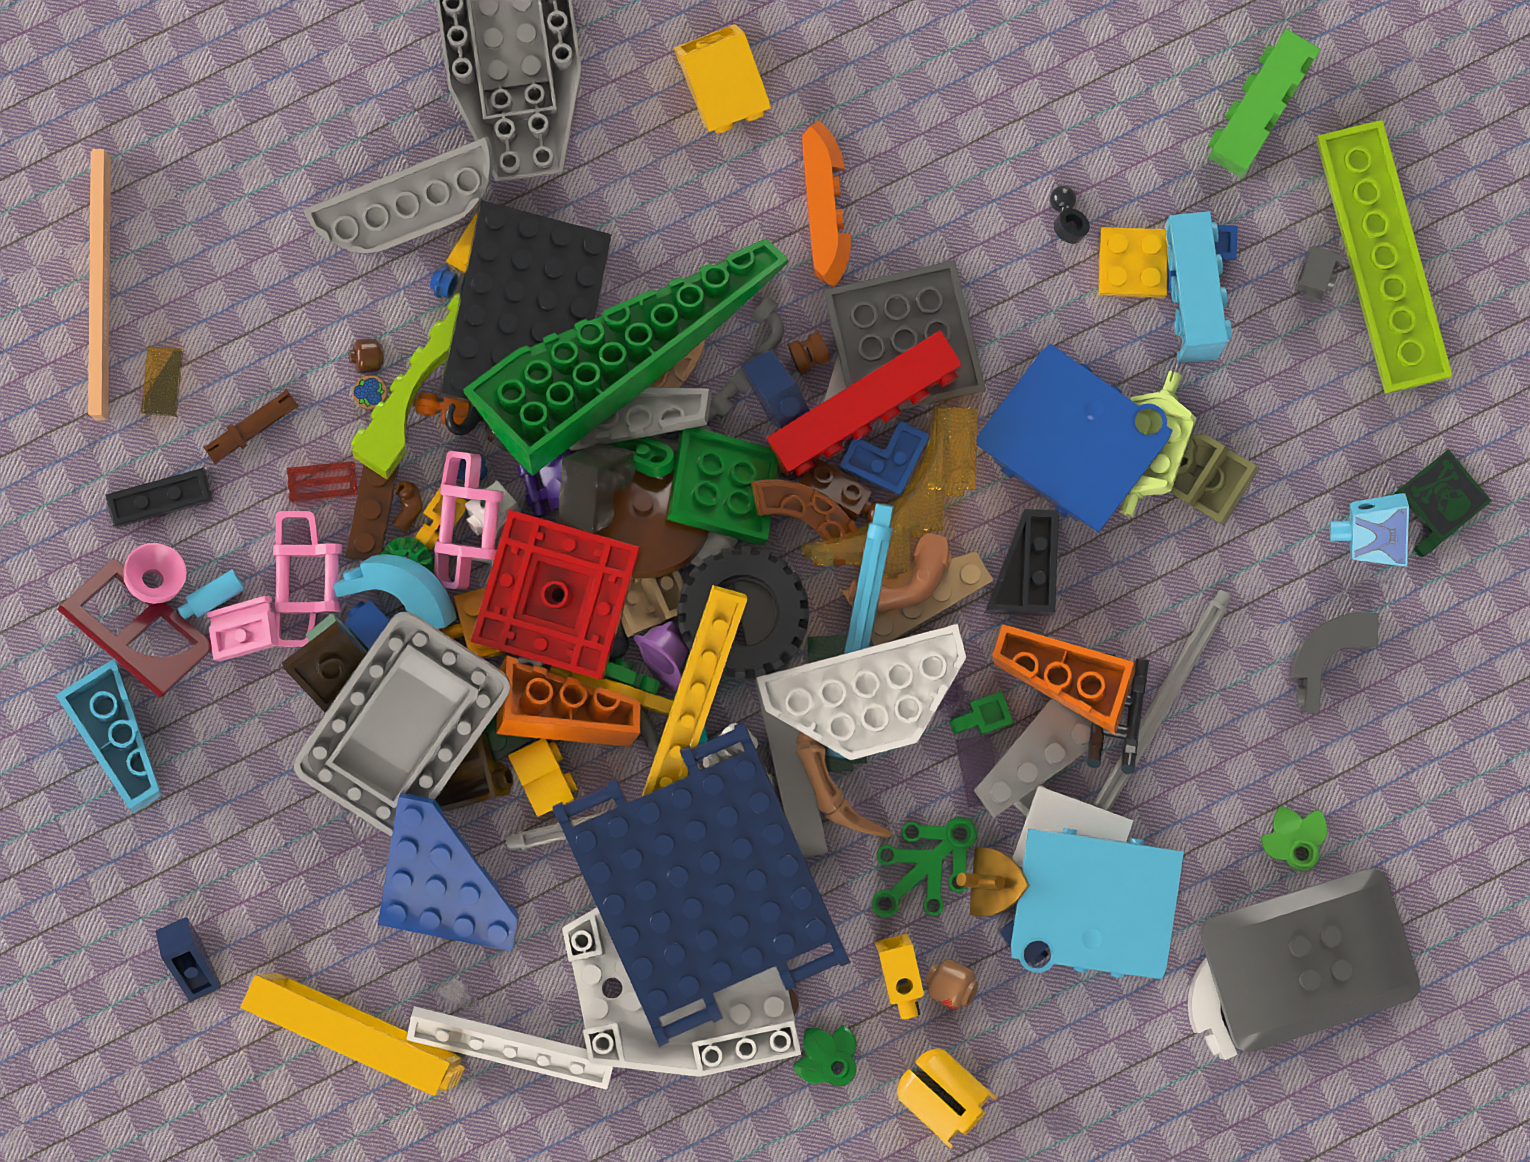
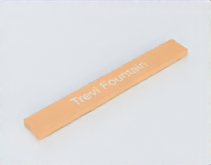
M92 149L90 184L88 414L97 421L108 420L111 157L104 149Z

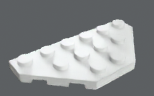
M958 624L757 677L766 712L845 758L854 760L918 743L966 660V654Z

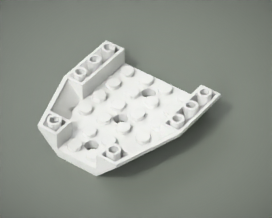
M596 907L562 928L569 962L572 961L585 1025L583 1033L590 1064L701 1077L801 1055L789 991L785 989L776 966L713 993L722 1012L723 1019L715 1023L712 1020L670 1038V1043L659 1047L598 908ZM609 978H616L622 984V992L616 998L606 996L603 991V985ZM702 998L661 1016V1022L663 1026L706 1008V1005Z

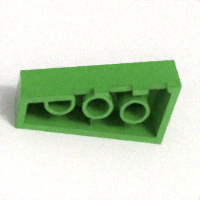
M1288 29L1284 30L1275 47L1268 44L1258 61L1264 64L1258 75L1251 72L1242 87V90L1247 92L1241 103L1234 100L1226 113L1225 118L1230 120L1224 131L1217 128L1209 141L1208 146L1213 149L1208 158L1242 178L1321 49Z

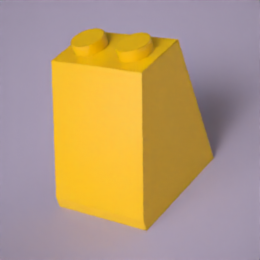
M736 24L673 48L704 127L709 132L714 130L716 134L723 133L732 129L734 122L744 118L747 122L759 119L765 115V110L771 108L745 32Z

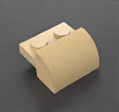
M678 570L655 578H632L620 620L627 637L652 629L655 626H662L678 618V603L684 584Z

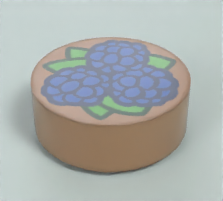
M368 375L360 378L355 383L353 397L361 408L372 411L380 401L386 402L388 391L381 379Z

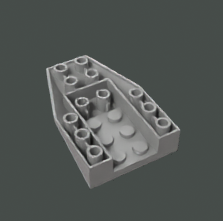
M436 0L448 89L474 140L476 141L484 137L489 138L493 154L492 176L496 183L563 173L582 73L572 0Z

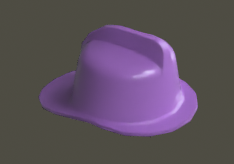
M669 621L663 626L653 627L643 636L635 635L634 640L639 646L643 660L651 674L663 686L677 693L682 678L680 669L688 655L689 649L679 629L673 622Z

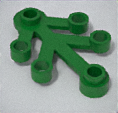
M955 817L948 821L945 826H921L916 822H908L902 827L901 835L907 842H916L920 838L943 840L933 850L895 849L890 845H883L878 849L876 858L882 865L888 866L894 862L918 864L889 891L881 890L873 896L871 906L876 915L884 918L893 916L899 908V900L927 874V898L923 902V910L930 916L939 915L944 908V903L941 899L942 860L951 851H953V874L948 879V887L955 893L964 892L968 888L955 889L952 885V879L959 873H966V851L975 844L977 839L976 826L965 817ZM912 825L918 829L916 838L911 839L906 836L905 830L908 826ZM961 827L966 831V838L964 840L958 841L954 838L953 833L956 828ZM883 849H890L893 852V859L891 861L884 862L880 858V853ZM882 897H887L891 900L889 910L884 911L879 908L878 902ZM936 899L939 902L940 908L937 912L933 913L927 909L929 900Z

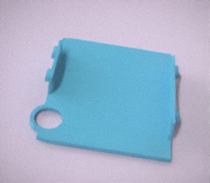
M1064 828L1063 833L1028 829L1022 871L1030 886L1017 901L1011 939V958L1019 959L1024 968L1034 973L1045 972L1054 964L1072 966L1074 967L1073 971L1087 973V969L1110 972V976L1124 978V974L1163 979L1169 956L1184 852L1144 845V840L1131 838L1130 842L1077 835V830ZM1033 941H1043L1050 948V960L1041 968L1030 967L1024 959V950Z

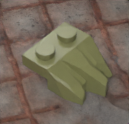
M1206 434L1190 435L1188 441L1189 449L1183 455L1170 493L1224 526L1260 468Z

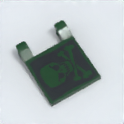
M1449 449L1392 494L1405 493L1409 507L1431 532V534L1414 546V551L1419 557L1429 554L1492 502Z

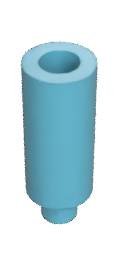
M231 569L186 596L187 603L177 609L184 620L193 614L199 618L243 592L245 587L236 572Z

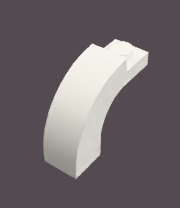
M1205 958L1196 970L1189 988L1188 1014L1190 1024L1194 1033L1208 1030L1210 1035L1205 1036V1040L1213 1056L1219 1054L1220 1059L1227 1060L1238 1054L1222 1020L1221 1003L1207 958Z

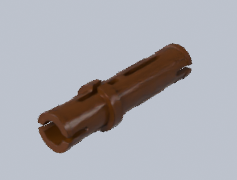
M285 389L283 393L235 426L230 424L227 427L228 431L208 445L203 446V448L216 465L239 447L244 449L248 446L246 442L299 406L288 390Z

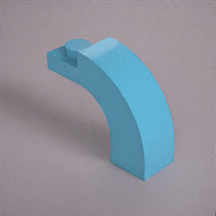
M389 554L371 556L362 562L360 567L343 572V578L333 584L337 598L373 589L389 592L403 603L407 612L417 615L437 629L447 627L457 619L451 599L442 583L427 568L406 557Z

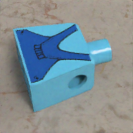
M1405 493L1352 502L1350 504L1349 521H1330V541H1349L1351 557L1355 560L1407 566L1409 504Z

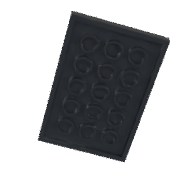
M482 200L478 209L439 396L472 404L463 389L515 350L526 345L529 348L543 342L544 337L555 332L557 335L574 328L575 323L587 319V321L595 319L612 234Z

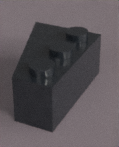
M1024 509L984 613L1053 616L1056 607L1059 510Z

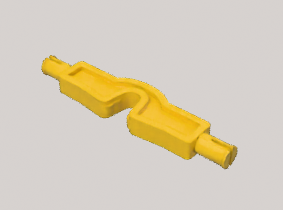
M552 666L550 669L551 674L563 678L569 676L580 680L581 684L597 689L601 687L639 700L640 705L645 709L669 716L674 702L673 700L608 679L599 680Z

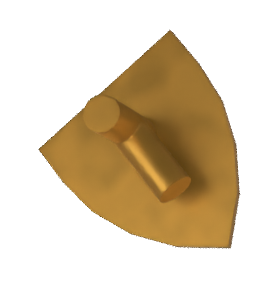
M975 847L973 874L959 873L956 878L958 886L971 887L969 913L971 916H994L1008 910L1022 897L1030 886L1022 869L1011 857L1002 851L983 847Z

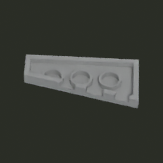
M1051 698L974 789V792L992 817L998 816L1087 752L1092 722Z

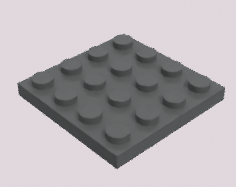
M955 260L824 290L823 293L846 388L941 330L962 363L960 371L957 372L959 377L945 387H941L940 384L935 385L928 390L930 395L915 405L910 401L899 409L903 411L986 391Z

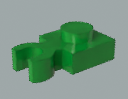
M616 658L614 663L608 662L604 677L657 695L661 684L660 681L632 671L634 664Z

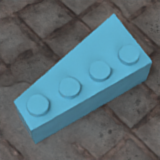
M1210 211L1170 215L1165 224L1169 270L1176 271L1177 275L1172 276L1171 297L1174 303H1179V309H1176L1174 330L1175 335L1182 336L1183 344L1181 350L1177 351V363L1218 360L1228 340L1232 338L1231 322L1229 319L1225 320L1223 307H1227V292L1225 287H1220L1219 275L1223 273V262L1221 254L1216 255L1214 242H1218L1219 237L1218 226L1216 222L1211 221Z
M115 659L110 660L55 695L133 814L163 796L121 670Z

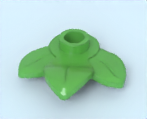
M1280 806L1273 819L1275 833L1262 836L1260 838L1265 852L1273 859L1286 860L1291 868L1298 871L1309 870L1317 864L1319 860L1318 847L1327 837L1324 815L1320 810H1315L1302 819L1293 810ZM1299 847L1307 851V857L1303 861L1296 857V850Z

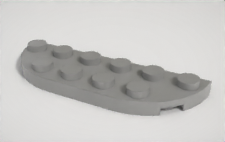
M481 138L303 209L305 216L312 227L325 240L348 251L357 253H373L390 249L451 225L471 213L481 202L488 189L493 169V154L489 138Z

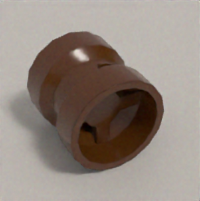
M819 331L810 334L807 340L802 342L796 340L787 344L800 375L809 372L811 367L817 364L823 366L831 363V357ZM804 346H806L807 351H808L809 356H810V358H811L812 361L809 360L808 354H807V352H806Z

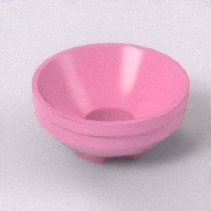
M147 543L135 548L128 555L123 570L124 582L131 594L144 602L153 604L163 603L174 598L182 589L187 574L186 565L179 553L171 547L159 543ZM147 573H156L161 577L163 584L158 588H149L144 584L142 578Z

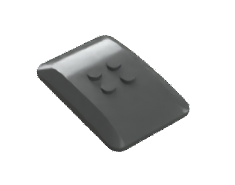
M1375 868L1364 869L1207 919L1201 926V942L1231 1039L1239 1050L1245 1052L1258 1051L1394 1007L1414 999L1419 993V977L1389 882L1385 874Z

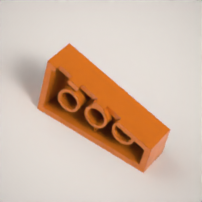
M1002 624L992 654L995 666L1116 735L1135 674L1134 662Z
M507 655L499 668L510 680V692L497 711L496 734L631 747L640 734L639 700L601 687L597 689L581 684L578 679L569 676L563 678L548 673V669L537 665L531 667L519 663L518 659Z

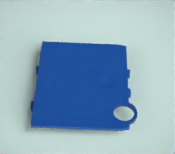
M1049 344L1031 364L973 440V443L992 456L994 462L1002 468L1000 470L1010 479L1014 476L1056 506L1055 510H1059V514L1066 518L1068 515L1075 521L1081 520L1099 533L1166 445L1173 430L1167 426V417L1160 407L1148 403L1138 406L1125 397L1115 385L1110 386L1094 375L1087 365L1083 363L1080 365L1058 348ZM1145 409L1157 411L1162 418L1160 430L1151 435L1141 433L1135 426L1137 414Z

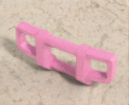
M449 451L446 455L440 487L443 501L439 541H435L434 575L445 588L467 590L470 581L472 558L494 560L497 552L495 541L499 502H503L504 491L479 489L480 454ZM461 459L466 460L464 486L456 485ZM457 497L486 500L481 547L452 543ZM449 555L457 556L454 582L449 579Z
M279 511L276 514V545H273V556L276 557L275 602L272 603V612H274L279 644L277 647H303L309 642L307 637L304 640H282V614H310L309 632L317 625L318 614L341 613V602H338L333 584L338 582L339 556L342 555V544H319L317 519L315 514L310 511ZM286 519H308L312 545H284V521ZM290 557H325L324 601L289 602Z

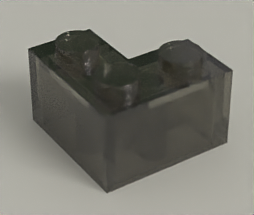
M599 442L562 458L558 524L590 533L611 525L615 512L613 492L632 484L635 474V466L633 464L634 451Z

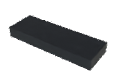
M204 468L105 494L114 528L213 502Z

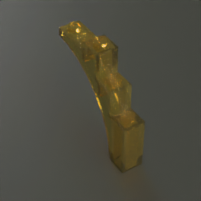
M934 407L931 435L924 458L911 483L896 502L891 505L894 506L890 527H893L883 578L894 579L898 578V572H910V531L911 537H923L926 533H931V531H943V491L944 496L961 497L964 496V490H976L977 408ZM869 523L852 533L830 540L802 543V557L813 559V565L820 566L833 565V559H846V565H861Z

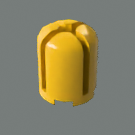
M935 1048L924 1052L915 1063L966 1110L961 1116L947 1102L943 1101L910 1069L902 1075L898 1083L897 1096L911 1112L952 1149L954 1146L950 1141L959 1132L966 1135L986 1113L981 1107L989 1097L996 1101L997 1096L983 1086L948 1052Z

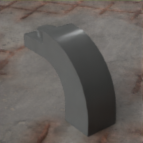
M1362 612L1341 615L1318 626L1304 638L1293 656L1288 678L1302 680V685H1297L1296 705L1301 706V714L1314 715L1320 713L1321 676L1324 665L1331 655L1343 649L1372 650L1377 648L1379 613Z

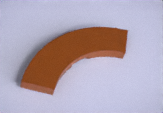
M764 479L751 481L757 515H787L809 525L826 544L833 566L839 567L862 561L865 544L855 523L839 507L838 503L817 489L788 480Z

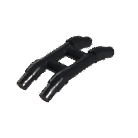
M1136 658L1135 674L1130 694H1128L1124 706L1129 707L1126 725L1119 724L1116 735L1092 722L1087 765L1090 768L1100 767L1104 736L1124 739L1121 771L1125 774H1132L1135 771L1142 706L1150 660Z

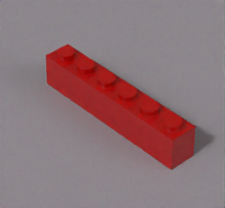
M941 330L771 434L767 437V443L788 477L793 473H796L799 477L815 467L813 461L822 455H825L828 459L844 449L843 442L852 437L857 441L873 430L871 428L872 424L881 419L886 423L901 413L899 408L911 401L915 405L930 395L928 390L935 385L940 384L941 387H945L959 377L957 372L960 371L962 363Z

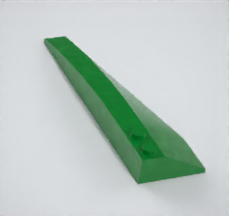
M765 238L729 254L727 260L716 265L709 263L700 267L698 273L684 279L680 276L669 281L668 286L660 290L654 291V289H651L604 310L602 316L590 321L584 319L575 323L574 328L559 335L555 332L544 337L543 342L530 348L526 345L515 350L464 388V393L510 454L533 476L624 407L689 354L789 263L788 258Z

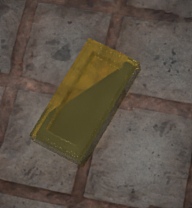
M148 346L141 408L142 414L177 417L183 360L182 349Z

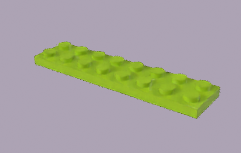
M1383 120L1318 135L1316 137L1318 150L1385 395L1452 378L1453 375Z

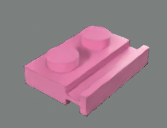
M263 596L207 612V617L211 620L209 632L214 660L225 661L279 645L274 612H271L270 603H272L271 597Z

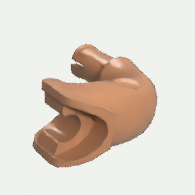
M926 533L919 540L914 554L916 565L911 580L905 587L901 588L883 585L880 591L877 612H887L918 605L930 598L938 587L944 571L948 570L951 564L952 555L949 551V543L946 537ZM853 581L849 589L848 599L851 602H854L857 581Z

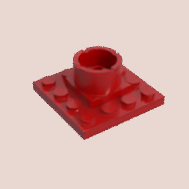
M509 509L470 642L603 680L641 547ZM560 590H564L565 596L563 601L560 602L557 599V594Z

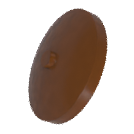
M609 459L590 474L581 488L584 499L578 501L576 505L578 529L641 547L633 578L660 577L675 572L687 565L701 551L710 531L667 520L674 469L665 476L651 477Z

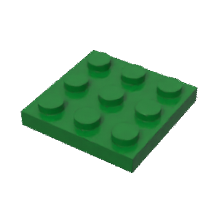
M696 427L680 430L667 520L763 546L768 541L771 515H757L751 481L776 479L778 459L771 448Z

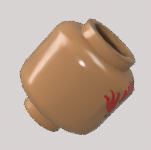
M953 959L944 960L939 966L933 964L925 979V982L929 984V997L951 1010H957L962 1006L968 1007L979 987V983L975 981L974 971Z

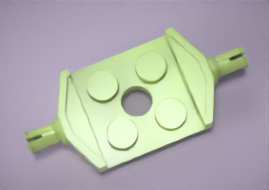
M1168 371L1163 390H1160V393L1155 392L1130 397V400L1138 406L1148 403L1160 407L1167 417V426L1173 431L1166 445L1124 499L1119 513L1133 517L1138 498L1143 499L1147 495H1162L1172 490L1196 421V417L1178 402V397L1175 395L1182 375L1174 372L1173 374L1172 371ZM1145 409L1137 414L1135 426L1141 433L1151 435L1160 430L1162 418L1157 411Z

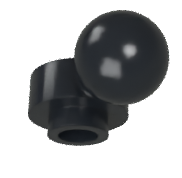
M1068 186L1056 187L1050 194L1052 208L1060 212L1054 221V230L1061 240L1070 244L1079 243L1089 232V221L1082 212L1073 209L1076 204L1075 192Z

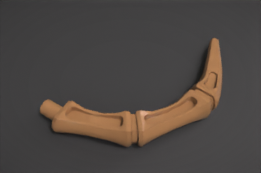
M799 731L795 741L799 745L796 754L800 757L813 785L818 810L824 811L827 819L844 827L890 838L892 835L891 830L860 815L851 807L849 801L842 797V791L833 783L825 763V746Z

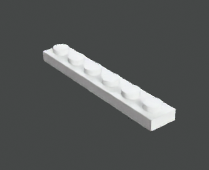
M415 1006L411 1015L407 1040L608 1089L613 1067L590 1064L587 1049Z

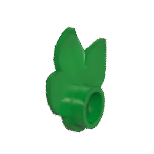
M845 1025L840 1026L833 1035L819 1028L806 1029L803 1036V1045L807 1056L793 1064V1068L799 1077L811 1084L827 1081L831 1085L841 1087L851 1083L857 1072L856 1062L853 1059L857 1042L852 1031ZM841 1062L844 1064V1071L836 1075L833 1072V1067L836 1063Z

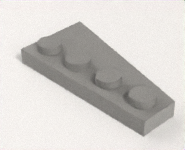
M647 387L569 449L573 451L707 425L712 398L710 389Z

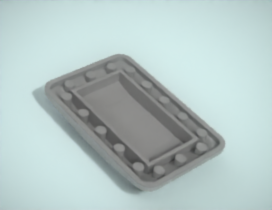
M410 612L398 613L388 622L297 754L294 761V771L301 780L387 835L392 836L400 793L435 799L507 698L510 692V680L503 671L417 615Z

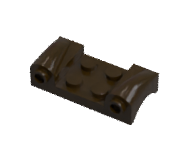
M486 728L435 798L443 810L442 812L510 794L514 782L512 772L502 762L493 761Z

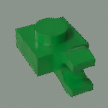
M1002 691L970 702L969 707L972 713L957 717L949 722L954 735L977 726L980 736L1014 723Z

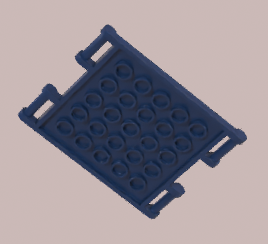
M744 722L734 725V730L696 747L690 748V746L680 749L681 756L690 775L637 799L627 802L617 778L606 782L607 786L565 805L561 802L552 806L659 1047L670 1043V1038L711 1020L713 1023L722 1020L723 1015L713 993L776 966L783 985L788 991L797 987V982L838 964L842 967L851 963ZM741 742L744 749L743 752L700 770L697 763L698 760ZM610 799L615 801L616 808L576 826L573 825L570 817ZM830 942L833 952L795 969H789L786 961ZM703 998L706 1008L663 1026L660 1019L661 1016Z

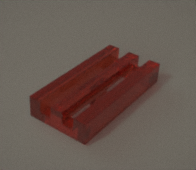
M354 461L286 468L290 493L289 502L291 503L358 495ZM349 471V475L296 480V476ZM350 483V488L297 494V488Z

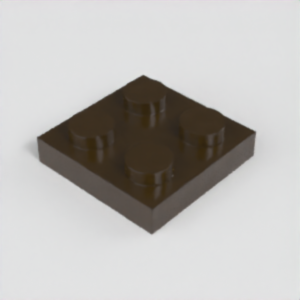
M336 621L285 659L282 665L284 670L325 713L366 653Z

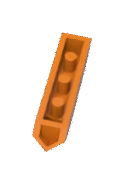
M818 120L802 135L813 273L823 283L835 287L847 267L851 251V234L838 232V229H844L842 209H836L835 196H841L839 176H833V173L841 171L845 167L841 150L835 138L825 125Z

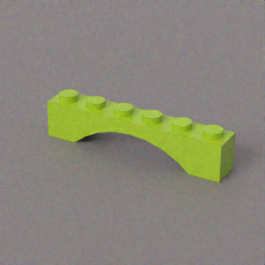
M457 293L451 300L447 308L450 312L444 321L438 320L431 328L428 335L431 339L424 349L418 347L409 361V364L412 366L405 375L399 374L390 387L392 394L387 401H380L376 405L370 416L373 420L367 429L361 428L351 442V445L354 446L352 448L353 457L387 480L407 453L405 436L407 419L413 400L422 384L434 370L446 362L460 293Z

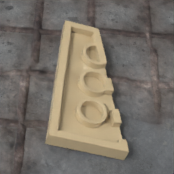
M977 552L952 558L949 569L944 571L936 590L930 598L921 604L887 612L876 611L871 637L872 644L877 646L892 642L992 583L994 580ZM914 570L885 578L882 581V586L886 585L892 588L905 587L911 580ZM849 589L842 591L850 607L853 609L854 602L848 599Z

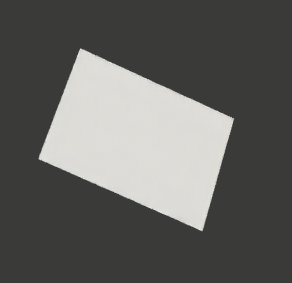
M1038 786L1012 859L1019 867L1023 866L1028 829L1063 833V829L1068 828L1077 830V835L1126 842L1134 820Z

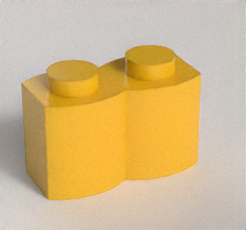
M540 739L508 755L537 817L553 811L552 806L563 802L565 805L576 799L573 792L577 791L578 787L570 771L565 774L563 773L558 762L564 758L555 741L549 743L547 739Z

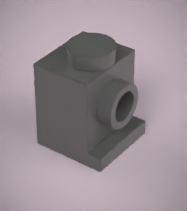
M1312 246L1306 253L1295 291L1301 292L1302 297L1307 300L1321 302L1326 290L1332 291L1338 272L1333 271V268L1337 269L1343 263L1344 256Z

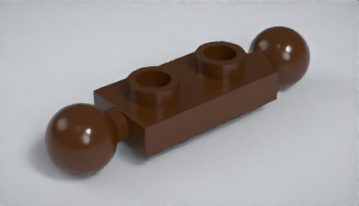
M819 458L813 461L815 467L801 475L802 478L799 483L817 489L829 496L854 521L863 512L866 514L867 521L872 523L876 504L889 505L880 500L869 501L868 499L873 489ZM778 461L779 470L782 474L788 476L784 468ZM793 473L789 477H795L797 474Z

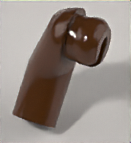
M405 480L399 482L395 488L402 510L392 524L406 533L421 513L423 504L418 487L414 483Z

